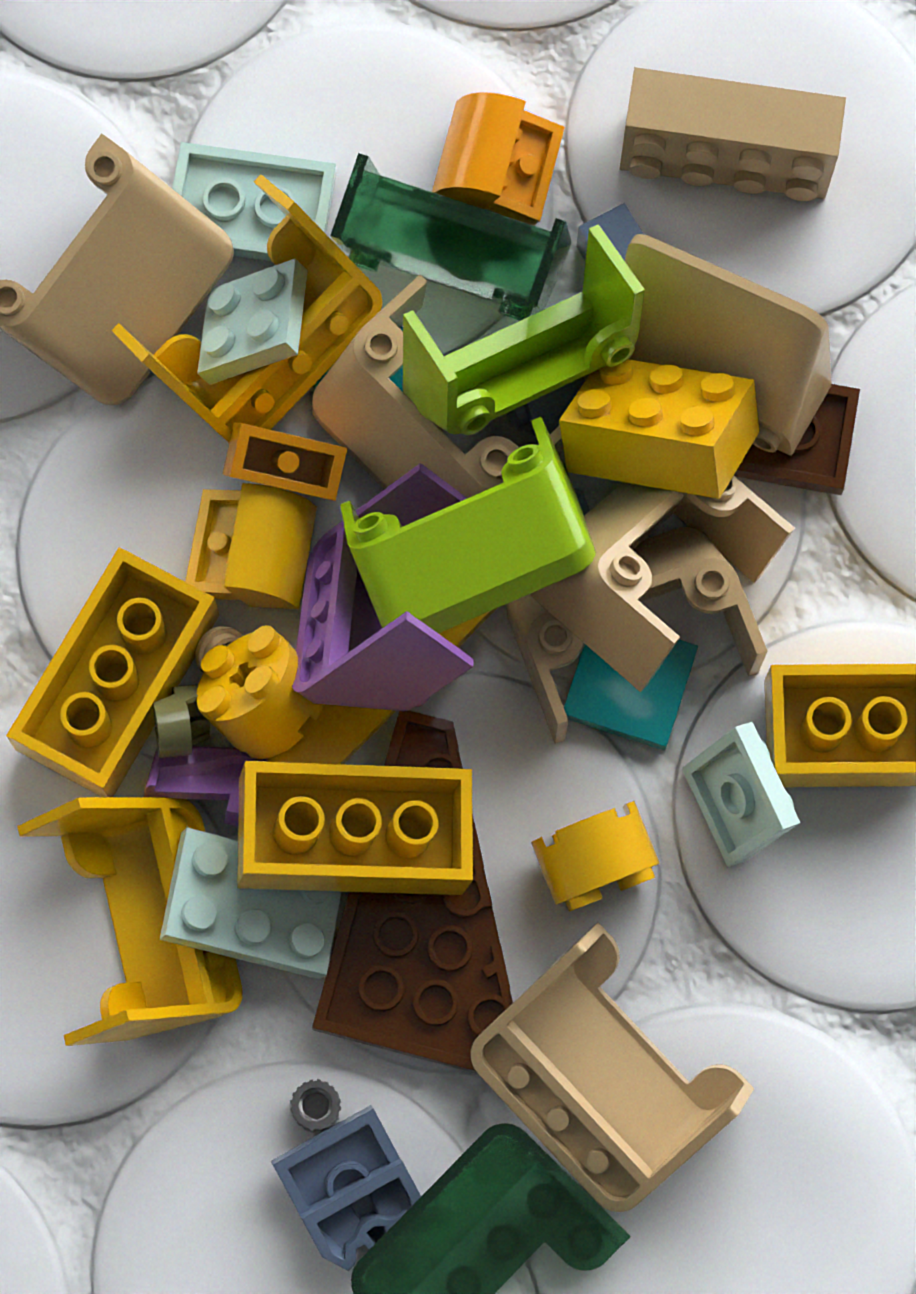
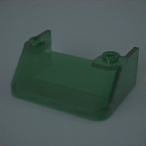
M361 153L357 155L330 235L340 249L349 253V259L359 268L377 272L380 264L416 277L421 274L428 281L500 304L498 313L519 321L545 309L572 244L567 222L555 218L552 230L548 231L382 176L370 157Z

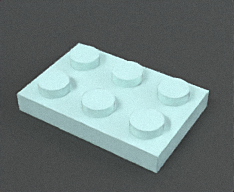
M181 142L172 189L227 233L233 244V256L271 261L267 253L268 238L273 229L286 215L254 183V180L260 174L290 197L326 234L337 173L336 163Z
M188 827L185 828L180 835L160 940L316 979L326 976L341 891L237 888L238 840Z

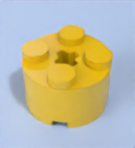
M261 626L254 632L233 641L228 646H215L202 659L201 669L204 673L197 688L198 696L196 702L198 709L240 752H246L251 758H271L293 747L304 737L299 729L309 716L316 722L324 704L312 703L293 690L292 685L298 668L297 652L271 626Z
M635 801L626 803L623 806L626 816L619 818L616 809L612 808L556 830V834L552 835L555 844L546 847L542 837L531 842L555 905L565 902L570 912L603 899L599 890L603 886L617 881L620 891L655 878L652 867L660 863Z

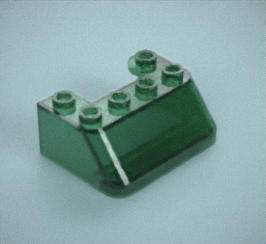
M502 1123L488 1128L356 1263L351 1275V1287L353 1294H495L544 1242L568 1266L580 1271H590L602 1266L631 1236L523 1129L513 1124Z

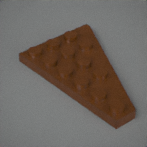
M410 710L399 711L384 766L463 769L453 721ZM473 814V881L462 895L349 892L313 1021V1031L478 1074L471 1061L472 1045L475 1039L513 1001Z

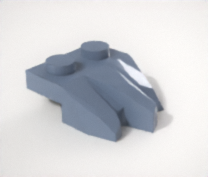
M371 1105L271 1161L321 1256L347 1271L355 1265L357 1249L363 1245H366L381 1267L402 1265L395 1238L396 1228L404 1224L413 1232L429 1229L421 1195Z

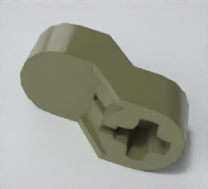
M198 684L175 686L172 689L171 696L153 703L154 722L157 725L155 727L159 758L192 755L193 745L210 738V722L199 711L196 702Z

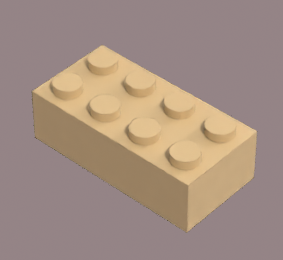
M634 67L619 170L630 171L634 176L644 179H654L659 176L681 178L685 183L693 186H708L712 183L734 186L736 190L748 194H757L764 190L785 193L787 197L797 201H811L815 198L825 199L839 156L846 97Z

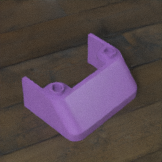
M419 463L357 509L356 513L359 519L373 512H381L383 515H395L403 527L465 500L467 497ZM343 521L326 532L318 540L309 555L306 567L296 646L298 668L292 685L294 691L315 704L408 711L414 707L422 706L431 695L473 668L474 659L407 611L382 628L348 546Z

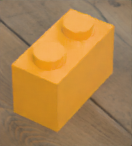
M234 422L222 474L336 501L348 448Z

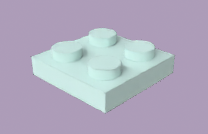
M296 258L222 284L210 291L207 298L197 374L209 385L298 355L308 270Z
M753 721L734 727L682 767V771L727 867L746 861L800 824V820L794 810L793 801L787 791H785L770 759L769 750L761 740Z

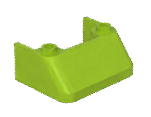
M599 224L589 228L582 292L455 352L443 356L415 312L412 310L403 314V393L416 405L422 416L450 434H475L482 430L491 420L606 365L614 367L626 361L635 350L634 345L638 339L645 289Z
M542 417L531 420L539 445H525L509 455L508 462L501 471L503 483L402 527L395 515H383L381 512L369 513L359 519L350 500L340 504L348 546L382 628L407 611L435 632L441 633L577 574L590 565L595 557L596 550L575 489Z

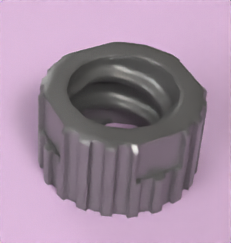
M317 1079V1081L310 1080L307 1083L303 1082V1085L298 1086L297 1090L293 1092V1099L290 1100L292 1105L290 1110L295 1121L297 1120V1124L300 1127L302 1126L304 1130L310 1129L312 1132L314 1130L322 1132L325 1129H329L332 1125L334 1126L336 1120H339V1111H341V1099L338 1092L328 1082H322L320 1079ZM311 1094L324 1095L329 1101L328 1112L320 1119L308 1117L303 1111L304 1100Z

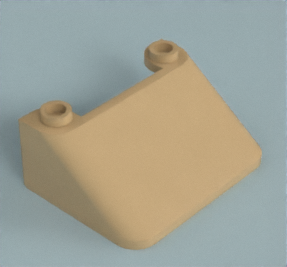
M101 133L86 155L85 171L90 181L107 196L34 293H31L15 281L0 280V329L98 402L105 405H118L132 397L151 370L111 330L120 323L147 350L154 354L167 340L180 333L230 266L234 255V248L231 239L223 229L122 147Z
M643 234L635 235L628 245L624 261L641 283L645 292L638 339L634 345L635 350L628 359L660 365H675L679 368L710 373H726L730 376L754 379L760 432L753 445L767 452L773 453L779 450L792 456L832 384L829 326L825 319L806 305L656 238Z
M598 922L475 1039L471 1048V1061L479 1076L599 1205L610 1211L624 1212L637 1206L736 1118L754 1088L737 1070L727 1065L716 1064L708 1066L690 1081L678 1071L600 987L617 969L620 954L618 945L613 937Z

